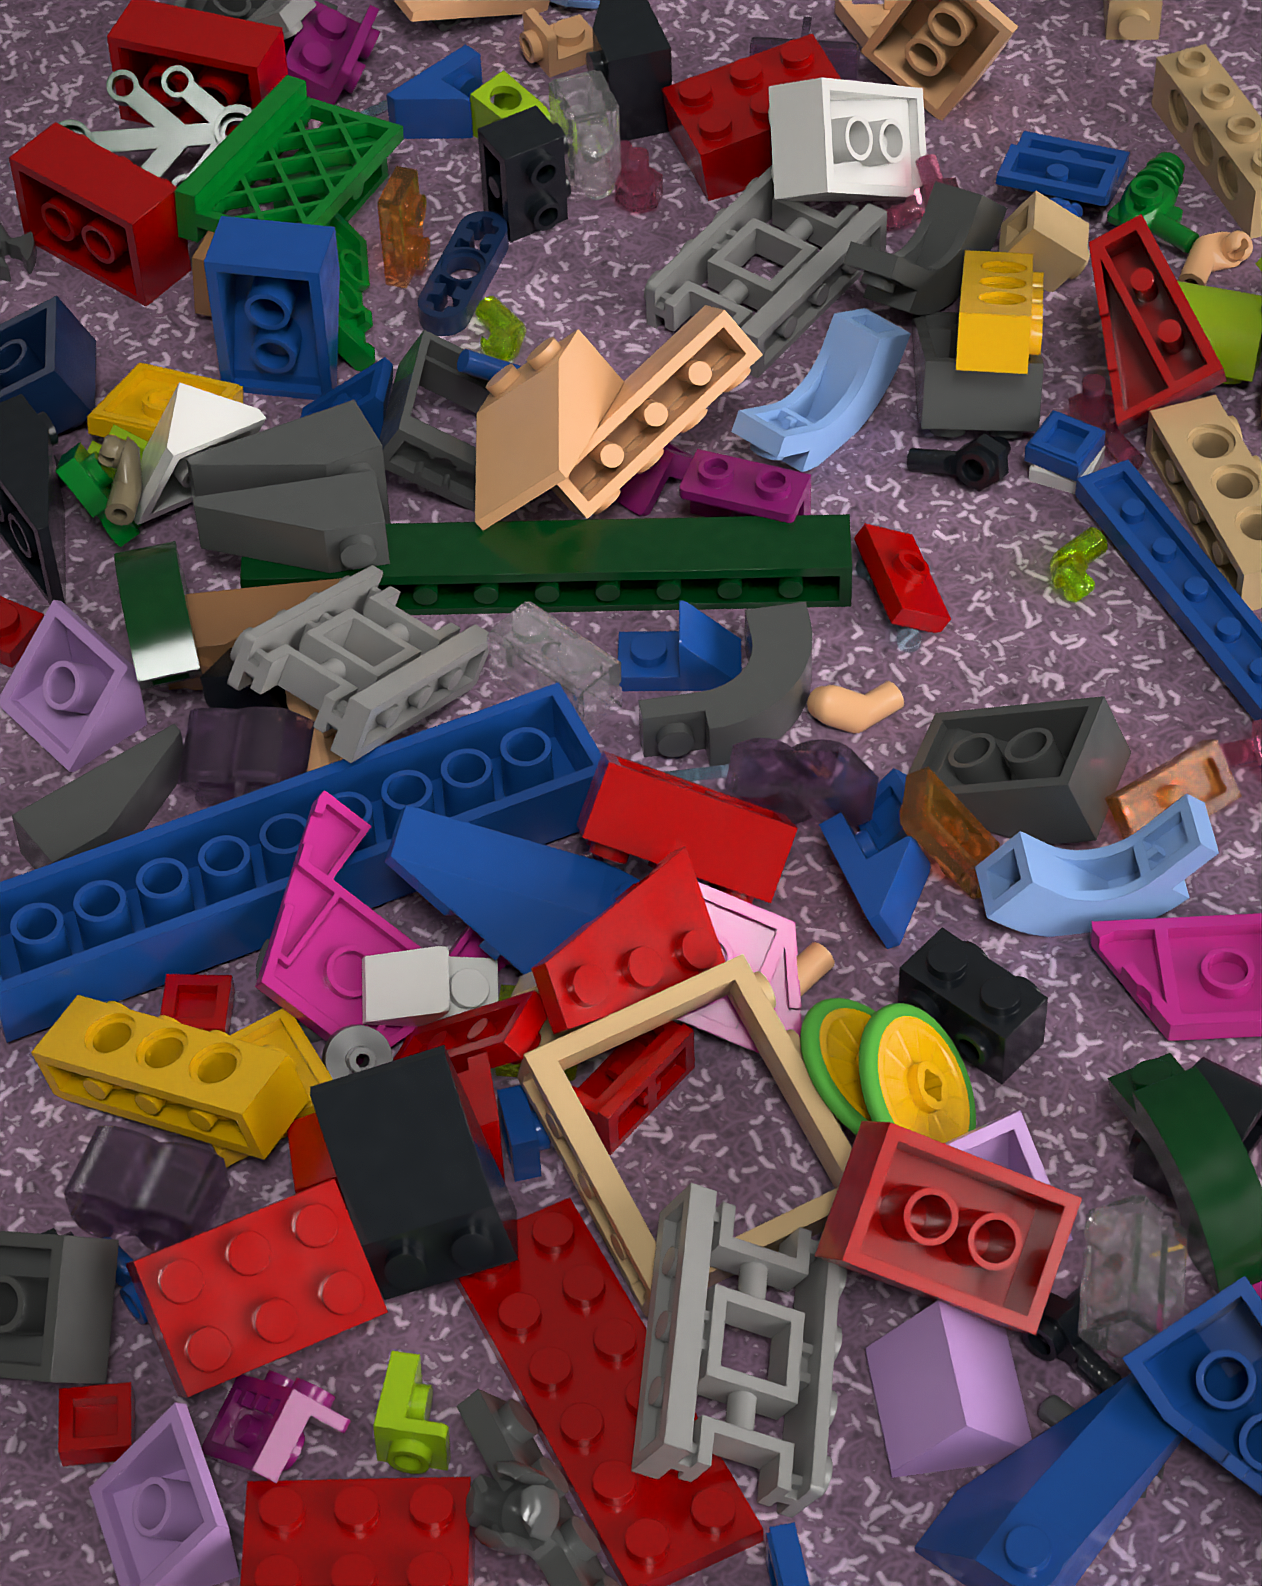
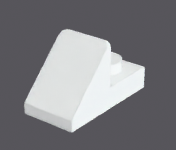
M447 946L384 953L362 958L363 1025L421 1026L498 1001L497 959L449 957Z

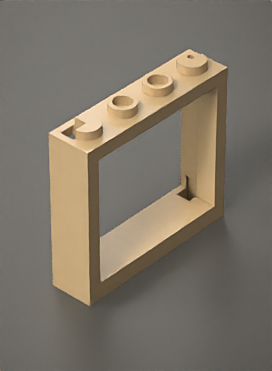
M743 954L525 1053L517 1078L646 1318L649 1314L656 1242L564 1070L728 995L835 1187L834 1190L735 1237L779 1252V1244L799 1227L812 1231L811 1237L823 1232L852 1150L840 1127L842 1123L827 1107L810 1079L803 1060L799 1035L792 1029L786 1031L774 1010L776 999L769 981L762 972L756 971L753 973ZM710 1266L708 1287L735 1274Z

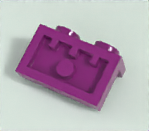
M314 0L316 6L303 18V28L296 33L286 54L288 75L306 80L307 96L335 105L342 90L353 93L366 65L357 61L358 57L365 60L368 59L380 35V31L372 28L380 9L369 5L361 23L341 14L339 11Z
M701 449L696 450L679 486L680 497L690 500V513L704 517L760 516L792 523L797 515H811V474Z
M271 1370L268 1371L264 1380L242 1374L237 1376L201 1448L205 1456L225 1466L277 1483L281 1473L288 1470L299 1457L305 1441L303 1430L307 1423L345 1434L351 1420L330 1409L336 1398L334 1395L303 1379L296 1378L293 1381Z

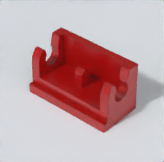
M673 1020L620 1044L578 1088L572 1086L609 1155L630 1136L694 1069V1030L684 1023L679 1025Z

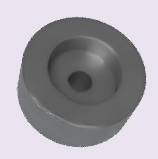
M358 1024L344 1026L335 1031L327 1040L322 1053V1062L333 1080L393 1061L392 1050L387 1039L374 1028ZM363 1054V1063L361 1065H357V1056Z

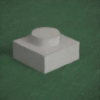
M267 0L247 20L282 27L284 40H286L303 28L301 20L316 6L314 0Z

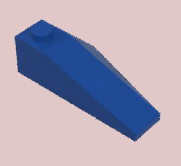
M408 805L399 813L385 859V863L443 915L456 914L484 939L479 947L491 958L496 960L502 955L523 975L532 972L531 968L585 923L594 920L616 902V898L631 885L641 881L606 862Z
M1243 1276L1122 1357V1359L1165 1422L1262 1496V1300L1246 1276Z
M1130 1373L957 1490L915 1545V1552L965 1586H1075L1185 1436L1164 1421L1133 1373Z

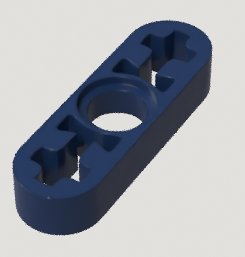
M478 211L465 216L459 222L418 297L419 321L424 330L436 336H451L463 331L468 326L509 248L508 226L506 220L501 215L490 211ZM474 240H475V241H480V240H481V242H480V244H479V245H480V250H478V249L475 248V242H474ZM461 269H470L477 272L474 277L467 279H457L450 276L453 272ZM448 296L452 297L453 306L446 307Z

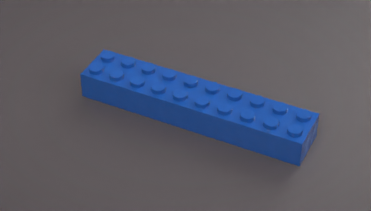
M557 682L381 745L352 763L345 759L339 760L0 882V1028L6 1042L8 1043L53 1026L77 995L106 1003L108 1001L119 1002L165 985L166 974H194L261 949L266 939L271 937L312 804L324 790L372 826L335 875L334 880L369 908H373L416 892L410 884L385 863L399 813L406 805L544 845L579 832L577 822L599 763L601 752L561 685Z

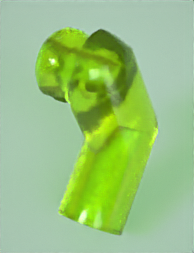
M488 296L480 301L475 311L476 317L491 332L488 340L481 336V349L485 355L507 362L513 361L518 356L527 332L526 326L497 297Z
M1088 527L1057 550L1050 560L1052 583L1056 590L1062 589L1065 598L1069 602L1075 603L1095 589V581L1087 574L1086 570L1089 568L1088 565L1108 550L1107 540L1097 528Z

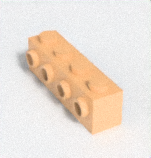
M705 305L624 381L623 386L567 479L551 489L570 511L588 519L592 514L597 515L618 498L621 493L620 488L636 473L641 474L648 470L661 458L664 453L663 448L679 433L689 431L697 425L706 415L707 407L721 393L729 392L743 382L751 371L749 367L763 354L724 309Z

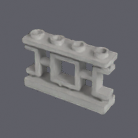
M772 165L759 178L752 179L745 191L727 208L719 210L713 221L697 237L689 239L683 245L679 254L662 270L655 271L648 279L644 289L647 325L657 328L665 321V328L675 332L690 316L693 317L705 305L724 309L763 354L749 367L751 369L749 374L756 378H759L863 274V272L843 263L851 241L877 250L886 251V210L868 203L859 212L858 206L849 203L833 218L804 205V201L774 200V183L771 176ZM772 218V224L781 229H784V231L779 230L766 223ZM807 240V241H809V242H812V243H814V244H816V245L822 247V249L818 252V247H816V246H814V245H812V244H810V243H807V242H805V241ZM755 253L784 266L770 281L741 268ZM708 279V287L713 288L719 291L720 293L716 294L704 287H701V285ZM741 303H744V304H746V305H748V306H750V307H752V308H755V309H757V310H759V311H757V312L753 315V311H752V310H750V309H748V308H745V307L741 306L740 304H741Z
M374 565L352 576L347 575L343 577L337 584L320 593L314 592L305 601L288 610H280L273 618L254 628L248 627L239 635L230 653V658L234 661L227 681L228 685L239 691L252 684L250 688L259 694L278 685L316 708L319 712L313 727L322 733L332 728L337 730L330 751L350 763L471 690L477 684L495 638L493 634L476 624L459 633L461 628L452 622L438 630H434L396 607L400 591L392 586L380 590L378 586L383 571Z
M690 1183L659 1213L631 1471L659 1479L670 1469L678 1471L679 1479L692 1482L711 1467L712 1454L760 1469L757 1503L770 1507L777 1502V1513L793 1518L816 1499L824 1495L832 1476V1459L830 1456H827L828 1434L838 1403L837 1393L832 1390L834 1361L839 1354L842 1344V1329L840 1326H837L839 1297L843 1292L847 1279V1268L815 1257L820 1240H812V1231L801 1227L797 1228L779 1244V1252L733 1237L736 1206L722 1202L718 1207H715L717 1191ZM709 1267L738 1275V1290L719 1284H714L707 1290ZM767 1285L786 1292L795 1287L794 1309L767 1301ZM725 1324L771 1338L768 1381L721 1366ZM697 1395L727 1404L725 1421L706 1415H701L694 1421ZM755 1413L778 1420L785 1414L783 1440L754 1431Z

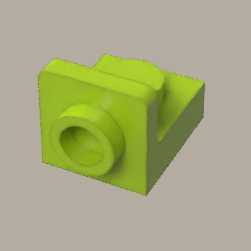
M391 1351L373 1425L377 1461L388 1462L396 1470L410 1474L424 1473L429 1468L448 1471L451 1459L449 1427L443 1423L429 1421L433 1400V1385L423 1384L419 1354Z

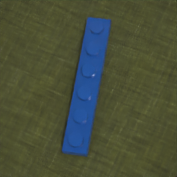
M1129 459L1077 478L1075 496L1262 730V622Z

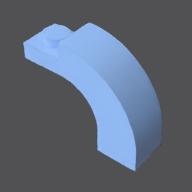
M866 308L834 313L820 353L809 373L798 387L787 397L776 403L739 410L731 432L750 442V449L761 457L770 460H782L800 472H805L819 466L856 434L873 413L896 373L911 333Z
M1186 793L1136 833L1117 843L1095 849L1069 850L1054 847L1019 831L975 866L988 919L1020 932L1044 937L1090 933L1091 921L1151 919L1163 915L1190 898L1184 879L1219 854L1205 803Z

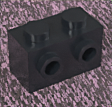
M533 106L478 128L484 211L497 213L506 220L509 242L511 243L540 230H549L557 223L567 220V197L571 195V186L565 172V155L569 152V144L561 126L558 123L552 124L537 106Z
M942 927L899 968L898 1003L915 1006L929 1014L945 1030L963 1059L1001 1085L1044 1044L1048 997L1043 995L1037 986L1027 978L1015 976L989 959L985 952L976 944L962 941Z

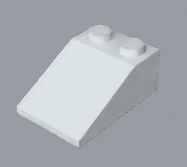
M823 77L768 86V120L771 126L773 162L771 176L774 183V200L826 202L928 199L923 88Z

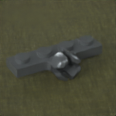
M477 1389L457 1405L494 1478L492 1479L480 1474L474 1479L467 1495L466 1515L470 1525L476 1527L474 1534L478 1541L489 1548L509 1556L528 1554L537 1562L550 1586H620L613 1578L607 1576L596 1556L601 1551L596 1535L581 1518L574 1515L564 1495L569 1492V1486L565 1477L553 1462L542 1455L533 1437L538 1434V1428L529 1412L514 1399L505 1401L480 1389Z

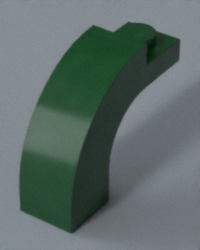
M176 541L115 553L114 561L121 604L136 677L141 689L201 677L203 672L186 595L189 593Z
M1171 1053L1155 1059L1142 1061L1131 1069L1109 1077L1108 1082L1112 1100L1147 1142L1164 1172L1179 1210L1188 1254L1196 1268L1217 1294L1243 1276H1246L1251 1285L1262 1281V1186L1231 1118L1206 1078L1196 1066L1184 1070Z

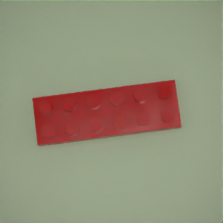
M570 1197L517 1219L518 1260L454 1279L523 1407L535 1421L541 1440L556 1467L565 1477L574 1500L589 1527L596 1535L601 1549L621 1585L668 1586L763 1542L764 1529L722 1457L712 1454L711 1467L692 1482L679 1479L678 1471L670 1469L659 1479L631 1471L647 1328ZM695 1412L694 1421L699 1418V1417L697 1416L696 1412Z

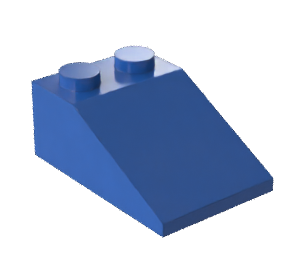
M221 216L204 260L221 381L243 386V393L316 400L337 387L340 268L335 227Z

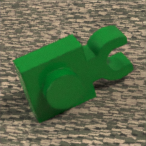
M79 442L61 456L55 471L93 518L97 516L113 541L119 547H122L140 533L137 528L142 526V523L137 525L133 520L128 525H117L106 518L105 508L115 473L111 467H104L99 464L97 460L98 452L94 451L92 454H89L81 442Z

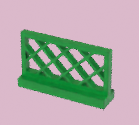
M286 75L175 189L178 237L198 243L208 231L215 233L220 217L228 216L225 215L228 210L248 207L249 214L233 217L325 226L404 140L403 126L307 97L306 80ZM311 119L331 125L306 130ZM366 136L378 139L377 141L354 145L352 139ZM339 141L343 146L316 152L314 148L317 145ZM303 148L305 152L303 155L278 159L285 151ZM349 163L353 166L351 170L327 174L325 170L328 167ZM311 170L316 175L315 177L289 181L286 176ZM275 177L278 182L277 184L250 188L258 180ZM325 193L326 195L323 200L302 204L297 199V197ZM286 200L289 205L261 211L259 207L260 204Z

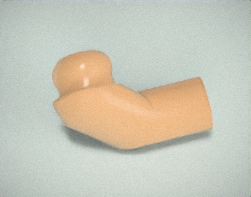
M890 681L884 682L866 694L837 685L819 686L810 693L807 700V707L811 716L825 725L853 734L867 730L904 706L901 691Z

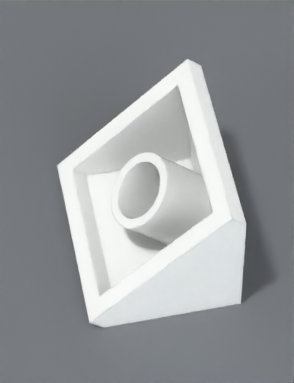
M179 382L143 451L141 460L143 489L134 518L135 523L139 525L193 502L186 457L258 433L266 420L261 410Z

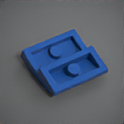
M1023 131L1018 144L1010 145L997 173L996 184L1107 206L1115 197L1127 173L1130 152Z

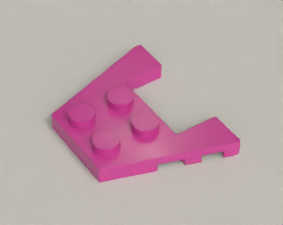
M324 790L312 804L255 987L327 1042L335 1031L344 1026L363 1025L362 958L370 955L420 949L421 947L334 880L335 875L372 826ZM468 925L449 950V957L491 958L479 947L484 939ZM502 955L497 958L498 971L510 963ZM364 1025L379 1031L387 1039L390 1047L418 1027ZM363 1054L358 1055L356 1058L357 1065H361L364 1061Z

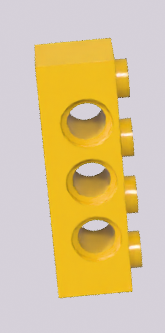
M965 250L959 308L956 370L1028 374L1029 355H1041L1044 272H1033V254Z
M77 995L31 1052L53 1094L64 1100L263 1160L266 1159L310 1100L296 1072L297 1066L294 1060L282 1049L273 1045L259 1046L234 1039L220 1030H211L209 1032L184 1025L166 1015L156 1017L134 1011L116 1001H108L106 1003Z

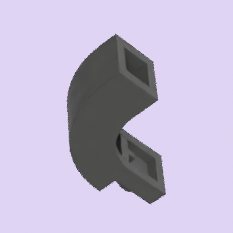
M935 181L920 224L903 248L894 254H890L851 241L843 263L863 272L860 283L867 285L863 298L916 315L933 314L950 305L961 295L965 250L991 251L1007 208L984 195Z
M806 602L745 610V651L748 663L742 672L728 683L701 692L638 700L640 742L644 758L659 755L679 757L690 751L706 749L709 766L712 768L743 760L764 750L780 739L801 715L811 689L812 626Z

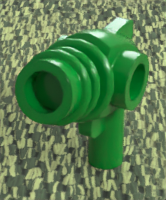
M1161 152L1155 158L1149 160L1146 167L1138 172L1136 177L1126 186L1121 200L1108 211L1107 221L1120 226L1142 214L1152 234L1183 252L1189 253L1193 243L1199 238V234L1180 223L1183 210L1174 206L1179 194L1178 189L1184 180L1185 166L1183 161L1177 155L1170 152Z

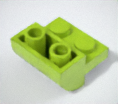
M1177 281L1224 368L1227 381L1223 384H1238L1243 380L1252 382L1262 354V295Z

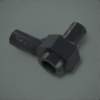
M983 434L966 443L957 451L911 448L907 455V467L909 471L957 475V478L964 484L977 491H981L1000 481L1009 473L1008 455L1010 454L1011 446L1004 437L996 436L991 438L987 434Z
M1083 1282L1066 1299L1050 1292L1036 1335L1022 1333L1024 1342L1037 1357L1045 1361H1053L1055 1358L1062 1361L1066 1360L1081 1378H1084L1095 1391L1101 1394L1123 1379L1112 1366L1094 1351L1095 1343L1088 1337L1091 1329L1085 1320L1103 1304V1295L1090 1282Z

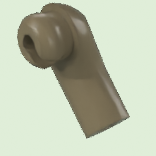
M113 434L104 437L97 460L104 467L115 468L116 472L105 508V515L114 524L128 525L135 518L143 489L140 448L128 436L126 440H123Z

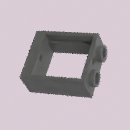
M423 330L397 368L379 438L383 448L384 466L386 470L475 512L476 447L412 417L411 413L418 386L477 413L490 394L486 389L489 381L459 372L457 360L464 349Z

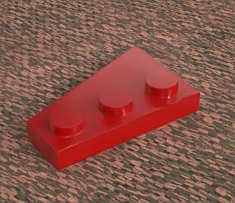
M686 846L667 855L656 865L657 868L645 878L631 885L616 898V902L594 920L585 923L531 968L553 1034L604 1018L725 962Z

